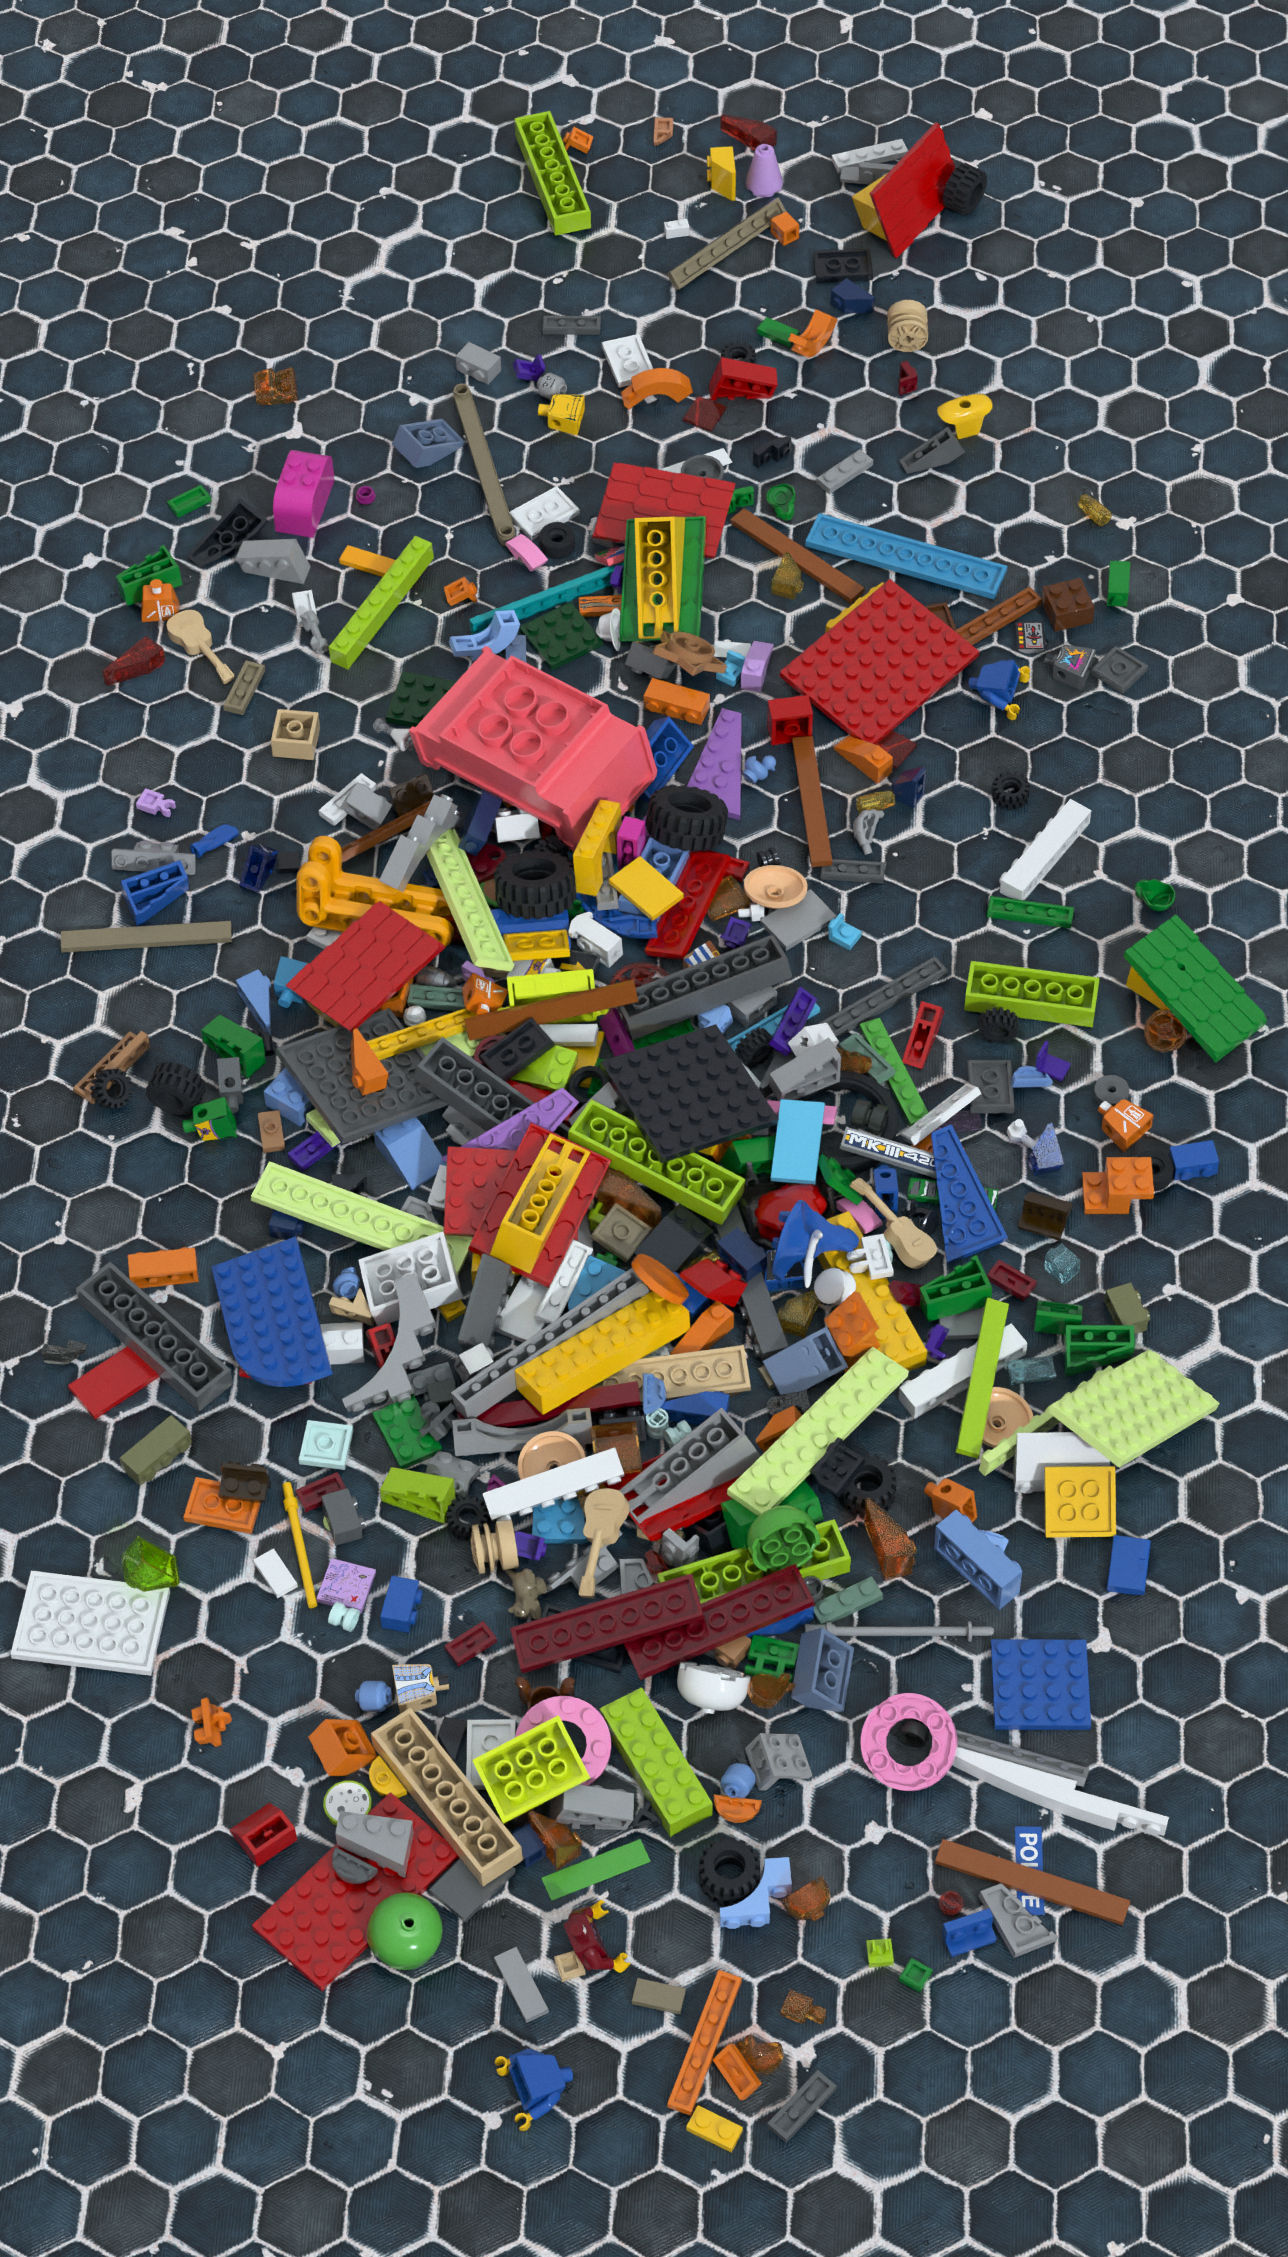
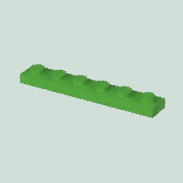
M877 1018L861 1023L860 1031L865 1041L895 1069L896 1074L886 1080L909 1127H911L928 1114V1111L881 1019Z

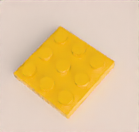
M1115 1466L1044 1467L1045 1537H1113L1116 1535Z

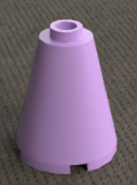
M762 144L755 150L746 177V189L748 191L751 190L753 195L758 197H771L776 191L779 192L781 190L783 179L774 148L770 145Z

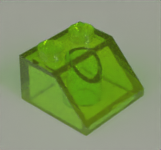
M139 1536L135 1538L121 1555L124 1579L131 1588H138L143 1592L177 1586L180 1583L176 1556Z

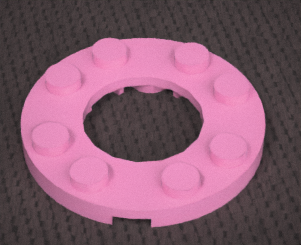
M897 1694L876 1706L868 1715L861 1733V1752L868 1768L880 1782L897 1790L918 1791L937 1783L951 1768L957 1752V1732L950 1715L936 1701L920 1694ZM903 1719L922 1721L929 1728L932 1735V1749L929 1756L915 1766H903L896 1763L887 1750V1736L890 1729Z
M557 1696L537 1703L522 1718L515 1737L558 1715L562 1721L576 1724L582 1729L586 1737L587 1747L581 1760L590 1776L589 1780L580 1785L590 1786L604 1772L611 1754V1737L604 1718L592 1705L575 1697Z

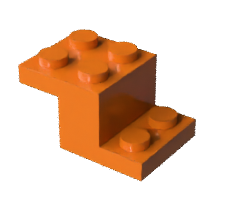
M1107 1157L1105 1172H1082L1084 1214H1129L1131 1199H1153L1154 1186L1151 1157Z
M853 1292L824 1319L832 1338L848 1365V1368L844 1370L845 1373L872 1346L876 1349L881 1346L874 1334L879 1327L859 1292Z

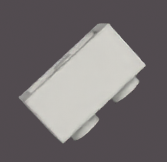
M688 220L664 222L666 239L689 236Z

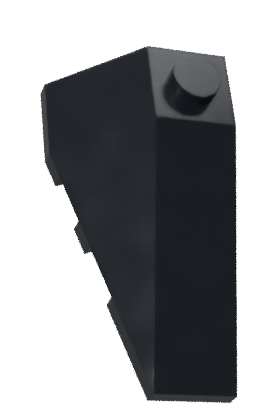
M239 498L189 552L187 558L202 569L242 545L243 541H248L255 537L268 523V520Z

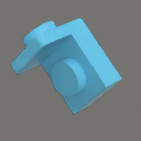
M729 650L727 652V660L724 663L727 665L725 673H716V679L734 687L741 678L746 657Z
M841 913L828 924V939L848 950H851L861 938L862 931L845 923L844 915Z

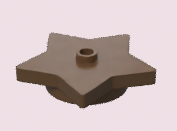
M663 631L660 637L662 643L656 645L653 651L654 655L677 663L692 676L702 671L725 673L727 668L726 664L714 656L715 649L710 643L690 633H668Z

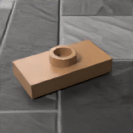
M280 1111L258 1113L263 1153L285 1150Z

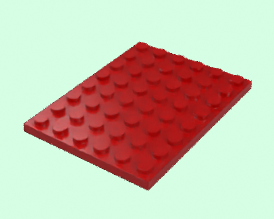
M889 579L782 669L779 676L802 696L808 695L813 705L849 735L876 745L979 656L980 651L893 580Z

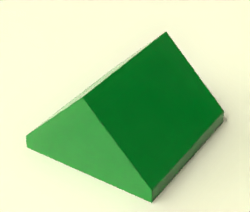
M1038 1300L1034 1331L1064 1335L1066 1325H1081L1083 1305Z

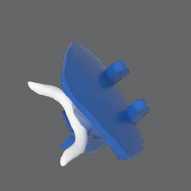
M799 1200L791 1212L781 1211L779 1213L778 1220L784 1222L785 1225L780 1238L775 1237L772 1241V1247L776 1249L772 1274L776 1280L783 1281L790 1268L795 1263L805 1259L804 1282L805 1287L808 1288L811 1283L814 1258L823 1252H852L858 1246L859 1238L851 1229L829 1223L818 1212L813 1211L805 1201Z

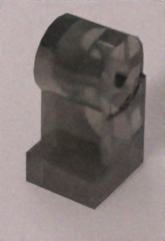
M807 1391L782 1394L770 1398L767 1402L768 1418L771 1420L775 1414L792 1406H795L803 1415L810 1408Z

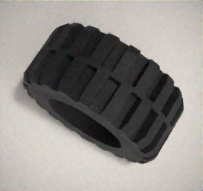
M687 785L665 786L656 790L651 795L645 826L649 835L655 841L658 840L662 845H668L673 849L678 848L681 851H708L723 841L728 808L724 801L719 799L716 794H711L705 789L701 790L694 786L687 787Z
M541 850L533 852L523 851L520 854L515 853L512 854V857H506L500 862L494 871L497 905L508 915L512 914L513 917H523L524 919L550 918L569 909L576 899L574 866L566 857L559 853L554 854L552 851L542 852Z

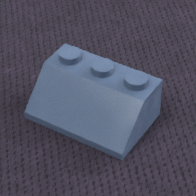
M824 1628L802 1633L791 1698L808 1708L844 1712L854 1648Z

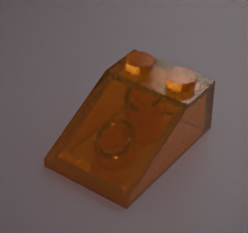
M607 1170L597 1189L598 1203H603L604 1215H607L614 1204L617 1203L652 1229H655L661 1222V1207L628 1175L618 1170Z
M871 1498L865 1499L864 1524L884 1580L887 1581L912 1574V1565L915 1564L913 1554L916 1553L913 1539L909 1540L907 1532Z

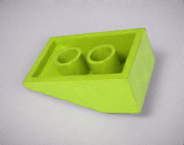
M555 1045L512 1077L511 1080L521 1084H529L541 1090H549L552 1093L562 1087L567 1091L570 1077L573 1075L578 1062V1052Z

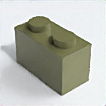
M1131 1283L1106 1290L1104 1303L1114 1324L1134 1325V1334L1147 1331L1150 1315L1147 1308H1143L1139 1291L1134 1290Z

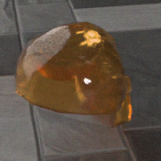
M782 1673L779 1679L768 1674H758L751 1678L747 1693L753 1704L763 1709H771L781 1701L786 1692L793 1690L795 1683L789 1682V1673Z
M747 2035L744 2039L745 2043L742 2041L737 2043L738 2050L757 2074L772 2073L783 2061L784 2051L779 2042L756 2044L754 2036Z

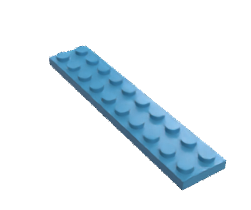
M821 513L818 514L805 541L806 547L990 599H995L1007 572V566Z

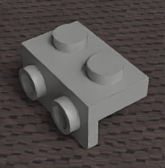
M438 1451L428 1462L426 1474L453 1478L455 1494L465 1498L468 1495L470 1484L479 1475L481 1467L468 1460L456 1458L450 1453Z
M668 1528L662 1537V1559L670 1566L673 1565L675 1568L697 1562L699 1537L695 1534L688 1542H685L673 1530Z

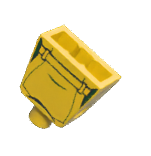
M555 394L550 405L539 404L538 415L548 417L549 428L578 435L585 410V395Z

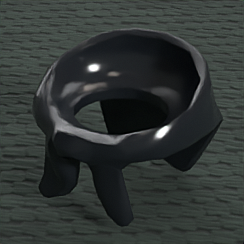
M912 1199L910 1210L908 1211V1209L904 1208L900 1212L909 1219L916 1214L926 1215L918 1220V1226L916 1227L927 1235H932L936 1230L938 1214L927 1208H915L916 1200Z

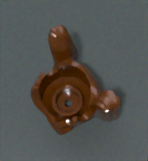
M520 1676L516 1678L515 1684L518 1687L519 1697L527 1705V1712L537 1703L548 1698L557 1696L574 1697L573 1686L575 1680L572 1677L565 1678L560 1688L539 1686L534 1689L531 1688L530 1683Z

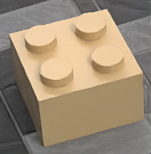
M278 709L271 738L273 757L314 760L320 731L318 712Z

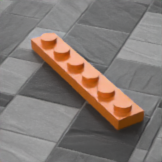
M718 1970L667 2103V2108L690 2116L692 2115L742 1983L741 1977Z

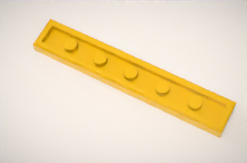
M465 1008L366 1042L377 1058L382 1060L438 1041L441 1037L447 1038L465 1032L467 1029L464 1018L473 1017L476 1014Z

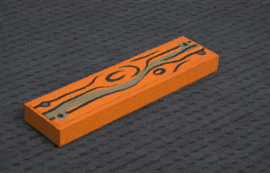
M622 595L579 597V612L583 617L602 616L611 613L615 608L619 609L621 613Z

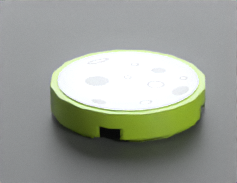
M342 1781L328 1789L324 1797L323 1807L329 1821L337 1826L340 1811L367 1815L372 1809V1799L369 1791L362 1784L355 1781Z

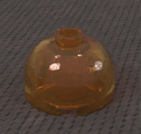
M1168 1008L1153 1012L1147 1018L1144 1026V1034L1148 1045L1162 1053L1179 1049L1185 1043L1188 1033L1187 1029Z
M821 1875L816 1880L814 1879L787 1898L781 1900V1903L793 1918L802 1921L811 1918L814 1922L825 1915L823 1910L830 1903V1889Z

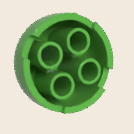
M777 1506L764 1511L753 1521L747 1535V1546L753 1562L759 1569L765 1572L767 1569L781 1570L795 1563L797 1567H800L813 1557L812 1551L816 1545L820 1544V1535L812 1518L805 1511L794 1506Z
M408 1892L393 1894L382 1900L374 1909L367 1926L368 1944L373 1954L387 1965H390L391 1968L398 1970H411L427 1963L437 1951L443 1933L442 1921L435 1906L426 1898Z

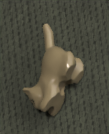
M525 1568L522 1572L515 1573L513 1569L505 1570L512 1580V1587L516 1594L515 1604L508 1609V1612L514 1613L515 1617L526 1619L529 1615L534 1620L540 1619L541 1607L537 1597L540 1594H545L547 1591L544 1579L535 1577L533 1571L529 1568Z

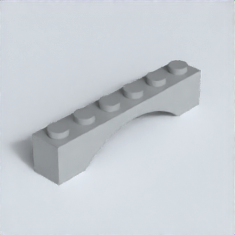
M590 1408L569 1409L548 1422L526 1428L496 1427L483 1423L476 1418L452 1420L455 1456L522 1450L533 1437L549 1431L566 1433L576 1439L580 1445L593 1444Z

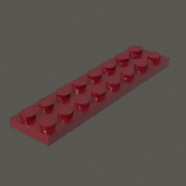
M795 1563L702 1603L701 1607L705 1618L703 1620L623 1644L639 1679L642 1680L680 1664V1662L687 1661L815 1606V1603Z
M688 1574L511 1627L510 1630L520 1670L522 1673L705 1618L693 1575Z

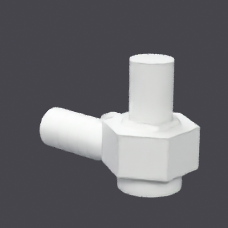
M752 901L750 908L738 909V917H750L752 921H760V918H764V907Z
M1021 1119L1013 1121L1007 1128L1010 1140L1015 1142L1021 1141L1035 1152L1041 1147L1039 1143L1026 1135L1027 1130Z

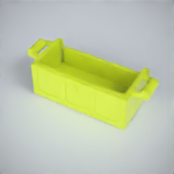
M593 969L507 977L509 1006L501 1007L497 1011L594 989ZM609 1009L544 1024L597 1021V1016L606 1015Z

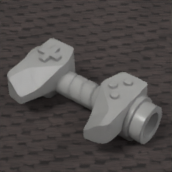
M313 610L306 611L300 615L302 624L307 632H312L313 637L310 644L316 654H323L329 650L328 642L325 638H322L318 628L319 620Z

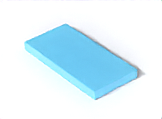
M781 1099L771 1181L816 1184L825 1110L824 1102Z

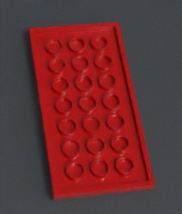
M391 1792L367 1815L410 1820L413 1822L414 1835L405 1878L398 1875V1872L387 1867L383 1868L377 1862L366 1857L362 1858L336 1844L252 1924V1929L321 1991L332 1983L369 1946L367 1939L368 1922L374 1909L382 1900L393 1894L403 1892L421 1895L459 1858L457 1853L441 1835ZM335 1847L377 1868L378 1873L371 1880L364 1883L352 1884L343 1881L333 1869L332 1854Z

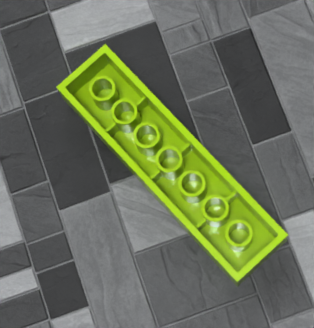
M547 111L514 118L515 136L554 235L591 228V211L551 112Z
M592 1099L568 1131V1140L611 1159L609 1167L721 1226L744 1193V1178L696 1153L660 1163L633 1120Z
M835 1519L815 1525L820 1535V1544L816 1545L812 1551L813 1557L798 1567L802 1577L814 1576L822 1581L850 1572L851 1557ZM739 1548L658 1573L657 1584L692 1574L699 1600L702 1604L779 1570L767 1569L765 1572L759 1569L754 1564L748 1548Z

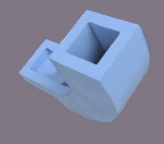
M514 610L495 611L491 624L484 631L474 635L450 637L449 644L454 657L470 656L472 661H476L483 653L482 649L485 646L491 648L494 654L501 652L516 637L520 623Z

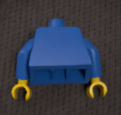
M1000 660L993 664L984 665L979 677H971L969 679V687L971 690L977 689L982 700L991 703L1002 711L1005 709L1008 719L1015 720L1020 708L1017 704L1008 705V703H1012L1018 680L1023 683L1029 681L1030 669L1027 666H1023L1020 669L1014 660Z
M525 2049L509 2056V2059L503 2056L495 2059L496 2066L505 2064L502 2068L496 2070L498 2075L505 2076L510 2071L524 2111H529L527 2114L519 2113L515 2116L516 2123L521 2119H526V2123L519 2127L520 2131L528 2130L532 2119L537 2120L549 2112L560 2100V2094L565 2089V2083L571 2082L573 2079V2072L569 2066L559 2068L553 2055H545L533 2049Z

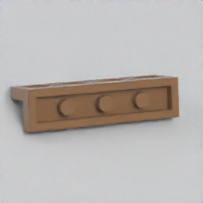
M129 1031L73 1087V1091L94 1104V1100L97 1098H92L91 1094L94 1093V1090H90V1086L95 1085L91 1083L92 1079H97L95 1075L99 1071L106 1069H120L121 1072H126L150 1048L148 1035L143 1031L138 1035ZM113 1080L107 1083L106 1091L115 1083Z

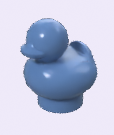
M768 755L763 758L761 764L756 760V756H751L746 760L745 770L742 774L747 780L755 784L757 780H764L768 776V770L775 771L776 760L773 756Z
M354 1267L343 1269L333 1283L334 1293L339 1298L351 1299L358 1293L361 1284L359 1277L356 1275L357 1270Z

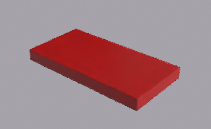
M127 1346L69 1384L68 1388L95 1420L160 1376Z

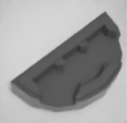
M335 1847L332 1854L333 1869L343 1881L352 1884L364 1883L371 1880L378 1873L377 1868Z

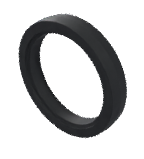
M840 1070V1082L796 1099L798 1101H807L818 1093L834 1089H844L860 1093L869 1098L875 1105L880 1104L889 1107L888 1118L880 1137L895 1141L898 1130V1117L894 1101L882 1085L866 1075ZM824 1154L829 1159L833 1157L840 1164L841 1168L844 1170L847 1168L853 1174L866 1171L881 1162L859 1154L850 1156ZM818 1165L817 1171L821 1172V1169Z

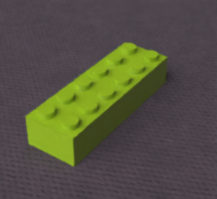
M971 961L964 1010L986 1013L988 1009L992 1011V1008H996V1010L1004 1008L1003 1011L1009 1009L1010 1013L1014 1012L1018 1018L1093 1027L1099 978Z
M642 1687L600 1708V1714L608 1726L612 1742L645 1797L651 1802L652 1808L661 1819L662 1825L669 1837L712 1816V1801Z

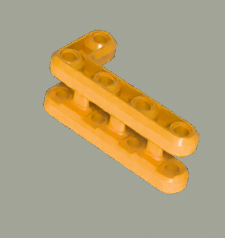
M319 836L311 842L308 850V862L300 867L296 877L297 914L303 923L313 927L344 932L354 921L357 922L375 903L381 901L445 947L451 943L454 929L450 922L455 920L441 889L407 884L405 890L401 892L380 882V878L343 872L342 850L335 839L329 836Z

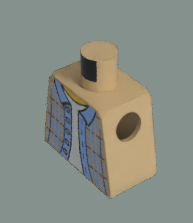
M429 1664L392 1665L400 1714L410 1707L416 1712L436 1705V1691L449 1689L447 1675L433 1677L432 1668Z

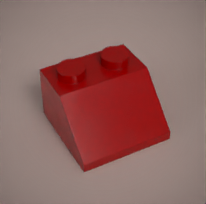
M706 1258L682 1271L679 1277L705 1297L735 1307L748 1285L740 1279L742 1277L740 1273L727 1269L728 1264L720 1259L713 1261Z

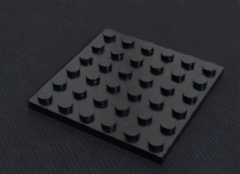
M716 1024L600 1062L602 1072L660 1163L778 1124V1117Z

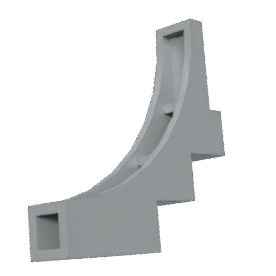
M444 794L441 797L434 795L424 817L417 814L407 837L400 835L380 877V882L403 892L418 864L434 842L450 828L462 827L465 819L459 817L460 812L456 811L458 806L452 803V798Z
M415 1273L394 1281L399 1298L400 1318L398 1334L393 1349L383 1367L368 1383L358 1391L342 1399L348 1412L361 1411L365 1408L366 1404L371 1402L380 1403L386 1400L388 1395H390L393 1402L398 1401V1403H402L411 1399V1395L415 1394L406 1369L418 1368L422 1365L423 1361H426L417 1335H428L437 1327Z

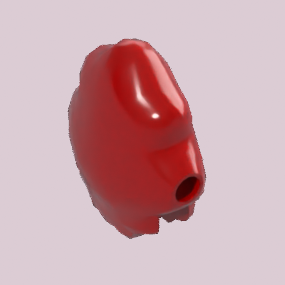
M803 1183L786 1184L778 1190L762 1195L754 1212L757 1217L756 1225L759 1228L760 1236L771 1242L775 1237L780 1238L785 1223L778 1220L779 1213L781 1211L791 1212L799 1200L805 1201L813 1211L818 1212L822 1216V1213L826 1210L827 1203L821 1195L818 1186Z

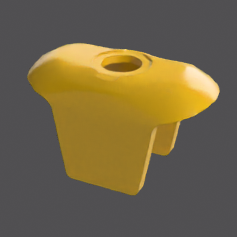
M971 394L945 402L937 408V413L944 422L954 424L957 438L963 439L980 433L983 419L992 409V401L985 394Z

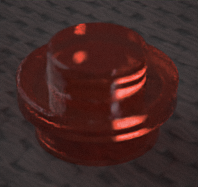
M948 1891L941 1895L939 1908L944 1914L950 1916L957 1915L963 1909V1898L957 1892Z

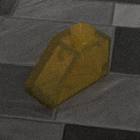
M785 552L772 579V594L794 600L797 593H801L804 582L801 581V571L790 553Z
M815 1290L787 1300L784 1308L780 1307L777 1316L784 1332L805 1338L820 1303Z

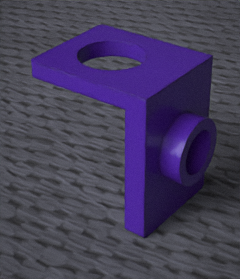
M1045 1041L1037 1055L1036 1071L1063 1081L1071 1067V1063L1047 1054L1049 1041Z

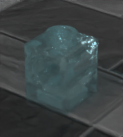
M1061 1243L1055 1249H1050L1045 1255L1044 1269L1064 1285L1079 1272L1081 1259Z

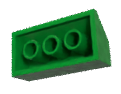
M805 1480L778 1505L800 1508L812 1518L814 1523L824 1520L819 1499ZM734 1499L720 1503L732 1548L747 1549L748 1531L758 1516Z

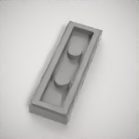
M517 1947L495 1956L494 1961L525 2022L528 2023L549 2013Z

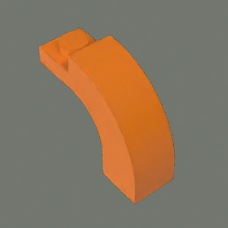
M815 309L807 329L799 336L791 333L788 341L794 343L791 350L809 358L815 356L830 338L838 319Z
M655 368L640 372L631 377L632 384L621 392L624 406L628 409H631L646 397L655 394L667 395L676 402H680L693 393L690 379L683 373L669 368Z

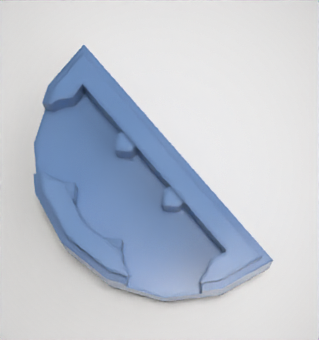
M1023 1066L1019 1067L1013 1074L1011 1086L1012 1088L1050 1087L1053 1081L1048 1074L1044 1075L1036 1071V1067Z
M643 1373L644 1414H649L663 1405L667 1392L662 1380L654 1377L653 1374Z

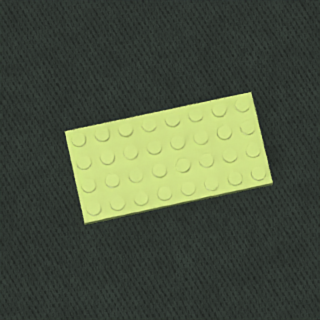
M1148 1349L1051 1404L1048 1412L1120 1468L1214 1412L1220 1403L1211 1394L1199 1388L1194 1381L1181 1374L1176 1367L1160 1358L1159 1354Z

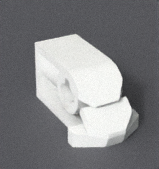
M591 912L577 915L570 922L569 936L574 939L576 938L577 945L586 953L600 955V962L610 968L623 955L622 938L594 921Z
M828 1023L804 1027L788 1044L797 1057L828 1037L836 1048L839 1041Z

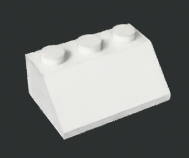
M363 1322L320 1324L331 1365L364 1363Z

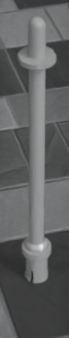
M971 1621L967 1622V1626L836 1627L831 1622H827V1624H805V1633L818 1628H824L835 1636H967L968 1642H972V1636H991L994 1634L993 1627L972 1626Z

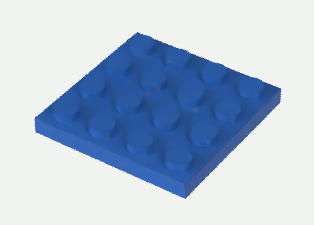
M991 1639L994 1730H1091L1086 1640Z

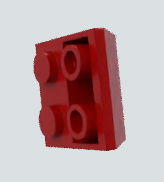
M268 1803L229 1830L256 1867H259L297 1841L296 1830L281 1809L271 1803Z

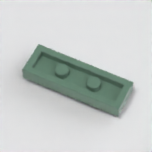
M410 985L407 1001L408 1007L420 1006L421 1008L449 1011L465 1009L462 989Z
M854 1033L839 1044L840 1050L845 1054L855 1051L868 1055L869 1057H848L880 1085L896 1074L895 1069L857 1033Z
M871 1576L816 1602L814 1618L818 1624L834 1623L882 1600L883 1593Z

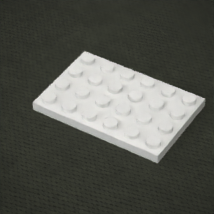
M31 1571L11 1650V1658L151 1676L170 1589L169 1587Z

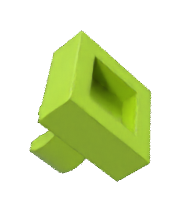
M891 1938L866 1940L869 1967L894 1965Z

